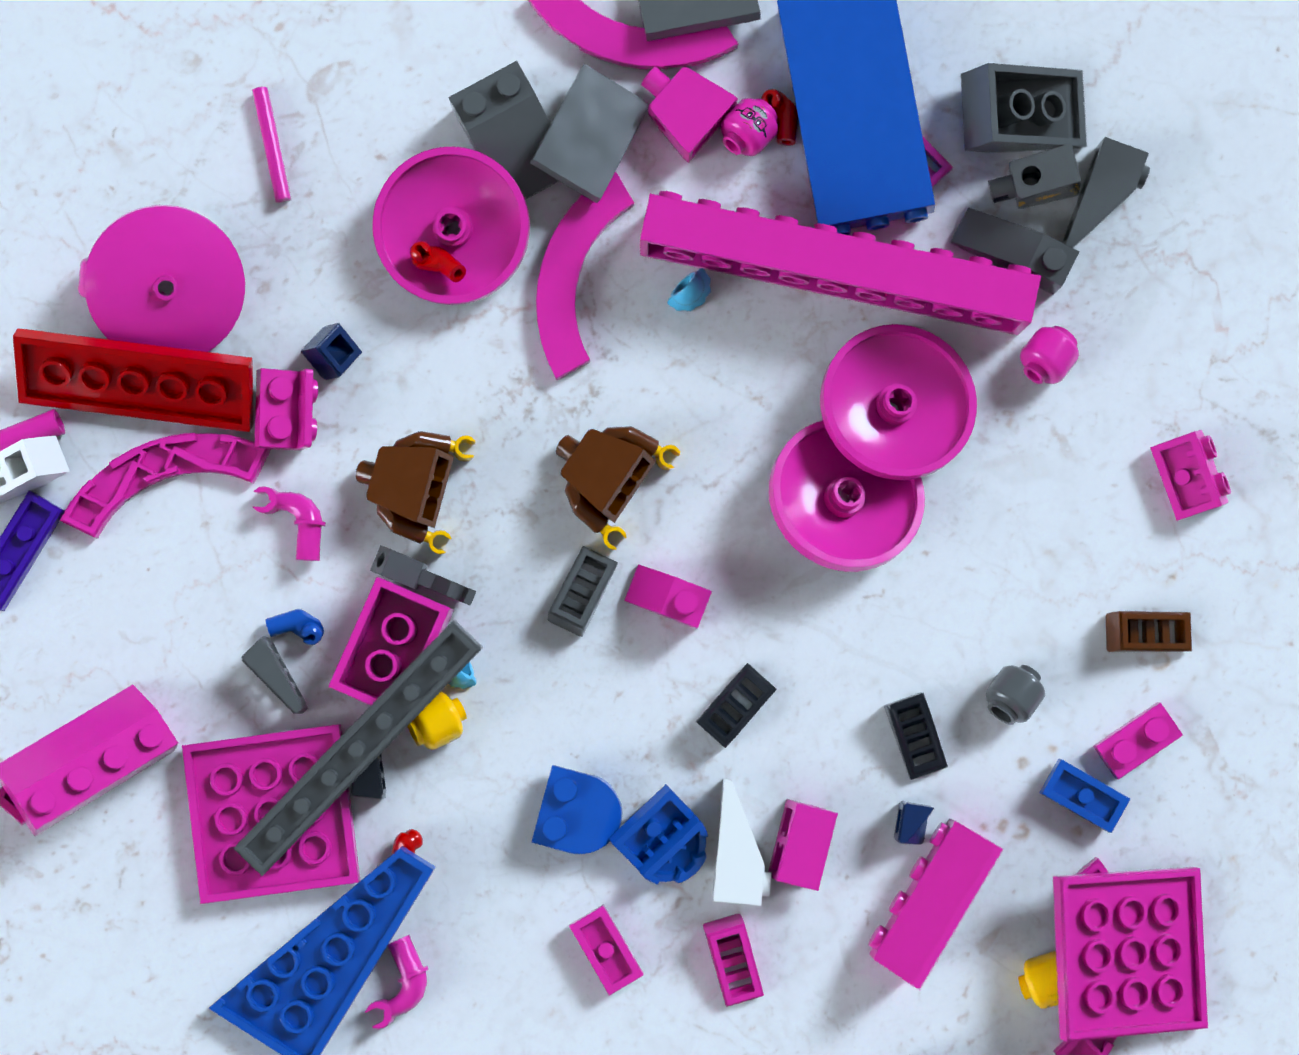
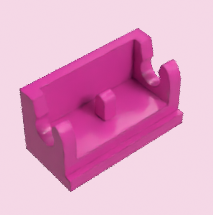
M786 799L768 872H771V878L779 882L819 891L838 813Z

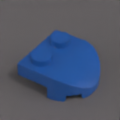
M552 765L531 842L572 854H588L606 846L610 842L609 838L620 828L623 814L622 804L616 792L606 780L595 775Z
M667 784L609 838L610 842L638 869L641 875L654 884L670 881L681 883L688 880L698 872L707 857L705 848L708 833L705 826Z

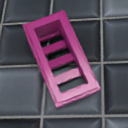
M734 914L703 924L726 1007L764 996L746 926L741 914ZM742 947L743 951L723 957L720 956V952ZM745 962L747 964V967L725 973V968ZM751 978L752 983L729 989V983Z

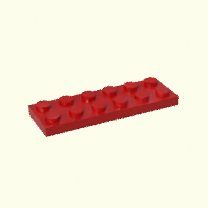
M17 328L13 335L19 403L250 432L254 424L252 357Z

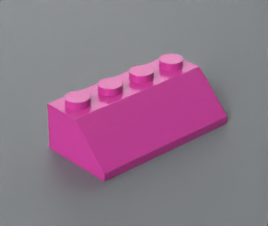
M132 684L0 763V783L35 837L171 754L179 743L158 710Z
M949 819L947 824L941 822L937 826L929 841L934 846L926 859L921 856L916 861L909 874V877L913 879L906 893L900 890L889 907V911L893 913L885 927L879 925L868 943L872 947L869 955L875 961L918 990L922 987L1003 851L1001 847L953 819Z

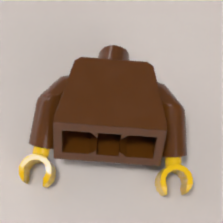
M632 426L608 427L602 432L590 429L580 442L567 435L560 440L556 448V454L567 461L561 469L560 475L568 481L565 493L573 513L594 533L600 532L603 535V542L612 550L617 548L608 542L607 538L610 532L619 531L624 538L627 537L621 527L616 525L610 526L608 519L614 523L616 522L655 462L664 470L674 468L673 465L667 464L663 460V453L665 451L680 456V451L676 446L666 445L661 447L658 440Z
M418 431L398 439L393 446H382L378 450L375 462L362 460L356 469V480L359 483L369 485L366 494L367 500L377 504V515L393 533L419 544L423 541L429 543V547L433 552L443 554L446 551L434 547L433 539L437 535H444L452 539L451 536L444 530L428 531V526L432 528L436 526L454 456L448 453L453 452L460 461H470L474 456L462 454L458 446L461 443L474 445L476 442L468 435L453 441L447 435Z

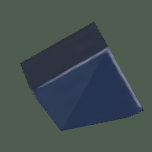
M339 323L323 327L300 351L324 380L340 377L362 353Z
M901 801L896 819L895 840L904 844H923L927 819L934 810V807Z

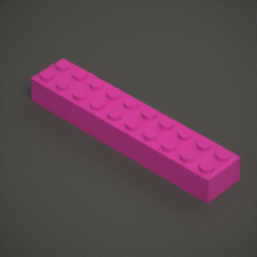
M660 191L659 195H649L640 237V256L1013 335H1019L1032 322L1041 276L1031 274V269L1025 266L1008 265L1007 269L992 266L990 259L971 256L969 260L954 258L953 252L940 248H931L930 252L914 249L915 245L913 243L902 240H892L891 244L875 241L876 236L864 232H853L852 236L837 233L836 227L827 224H814V227L811 228L798 225V220L789 216L777 215L775 220L759 217L760 212L751 208L738 207L736 211L721 209L720 203L708 199H698L697 203L683 201L680 194L670 191Z

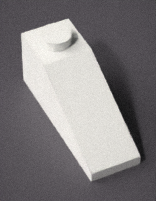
M56 435L22 439L0 452V503L25 494L29 490L32 491L70 472Z
M723 779L712 898L713 901L761 906L762 896L770 895L771 872H764L765 864L732 780Z

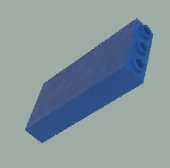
M777 0L817 224L831 225L837 228V233L849 235L852 228L866 226L867 230L872 231L890 226L889 221L904 218L905 223H915L928 219V214L934 213L935 200L897 0Z

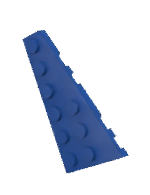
M402 846L208 1009L281 1055H321L436 867Z

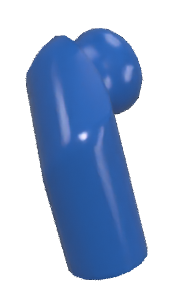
M295 609L266 619V626L271 637L291 631L302 638L305 644L315 645L320 642L324 633L321 622L302 609Z

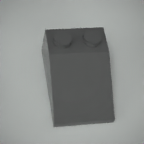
M518 61L448 97L452 110L474 150L487 155L506 169L516 181L525 199L559 182L530 164L551 123Z
M987 63L961 74L965 151L1016 152L1050 150L1072 143L1073 149L1087 147L1083 70Z

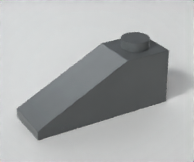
M1107 137L1103 138L1096 147L1062 243L1074 248L1125 201L1136 188H1143L1150 172V167L1145 165L1149 155L1148 152Z
M969 207L950 242L977 257L990 259L992 264L997 267L1007 269L1008 265H1021L1030 268L1031 274L1041 276L1039 288L1053 295L1063 286L1080 252L1046 234Z

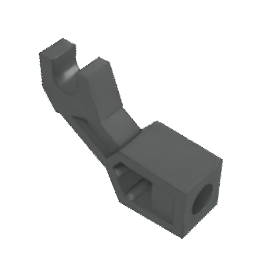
M380 545L370 571L416 590L419 585L471 606L476 594L475 590L426 571L427 564Z

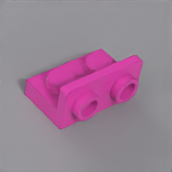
M260 368L256 370L254 448L300 451L311 447L312 442L315 441L317 436V421L315 418H312L313 403L316 402L318 396L317 380L313 379V369L290 371Z
M1198 430L1150 447L1177 521L1228 503L1226 495L1231 494L1230 486L1225 474L1217 472L1213 458L1217 457V451L1210 435L1204 436L1203 431Z

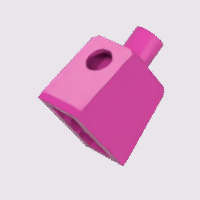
M654 67L641 83L647 91L656 97L648 107L650 119L688 163L720 128L722 119L737 104L738 99L732 93L688 67L681 68L672 80L657 67Z

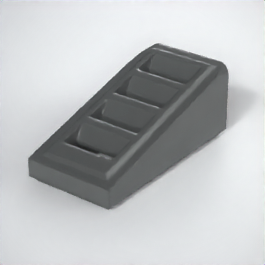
M582 546L548 612V621L575 635L583 637L618 562ZM586 563L603 571L602 577L582 569L583 564ZM577 577L597 586L595 591L576 583ZM572 592L589 600V603L586 606L568 597L569 593ZM563 606L582 615L579 619L562 611Z
M261 637L241 657V661L294 714H303L308 707L273 641L269 637Z

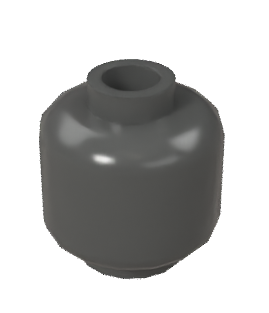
M1027 665L1003 667L986 691V698L989 703L988 710L1000 721L1010 725L1015 722H1027L1045 697V690L1040 683L1041 676L1039 673Z

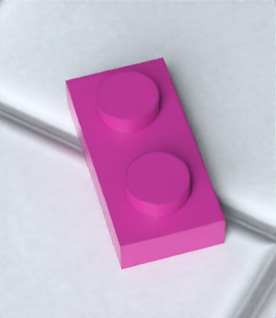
M1157 702L1093 747L1114 778L1120 779L1179 739L1183 734L1162 703Z
M604 904L569 925L609 996L644 975Z

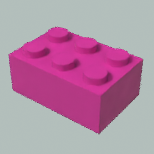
M376 577L328 687L372 705L448 626L454 609L385 579Z

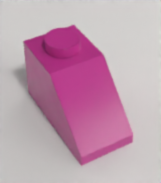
M638 564L624 601L698 629L712 591Z

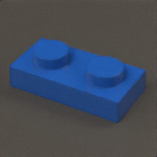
M1062 759L1057 760L1039 792L1108 833L1113 832L1130 801V798Z

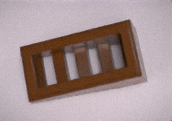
M1117 611L1107 613V651L1191 652V612ZM1138 621H1142V643H1139ZM1154 621H1158L1159 643H1155ZM1169 621H1174L1175 643H1170Z

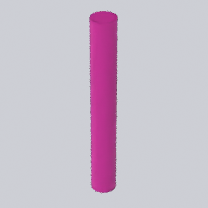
M257 87L252 92L275 200L278 203L291 200L268 88Z

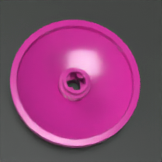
M463 147L433 148L406 160L384 183L374 208V243L385 269L400 286L410 293L438 304H467L481 300L496 292L517 271L529 242V212L525 198L516 181L506 169L492 158L478 151ZM453 222H458V226L461 229L457 235L448 233V227ZM424 241L429 246H438L445 249L466 268L465 277L455 283L441 272L419 269L412 263L410 255L412 245L416 242Z
M153 205L138 208L122 215L100 234L87 259L84 275V292L89 312L99 330L108 340L208 352L223 341L239 318L245 297V276L240 257L234 245L214 222L187 208L172 205ZM170 281L173 284V291L169 294L159 291L158 285L160 282Z
M890 324L873 327L859 333L838 351L823 377L820 392V408L829 437L841 454L851 463L865 472L878 477L892 480H910L938 471L954 459L963 449L975 425L977 396L967 366L949 344L921 328L902 324ZM890 403H894L898 407V411Z
M823 420L803 428L787 442L774 462L769 480L771 511L776 524L786 540L809 560L837 571H867L888 563L899 555L913 540L921 525L924 514L925 494L921 477L910 480H892L872 475L858 468L841 454L834 445Z

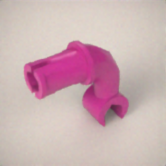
M265 486L254 490L253 492L258 494H268L269 500H271L265 507L253 506L256 511L269 515L276 513L278 510H284L295 516L294 524L298 525L296 560L320 561L321 527L326 526V522L322 521L320 511L313 501L300 493L278 492Z
M410 935L388 945L402 977L398 979L402 983V988L392 999H380L368 1006L365 1013L375 1008L385 1010L383 1021L372 1026V1028L381 1029L390 1025L397 1016L415 1008L424 996L427 985L426 971L429 969L427 966L423 967Z

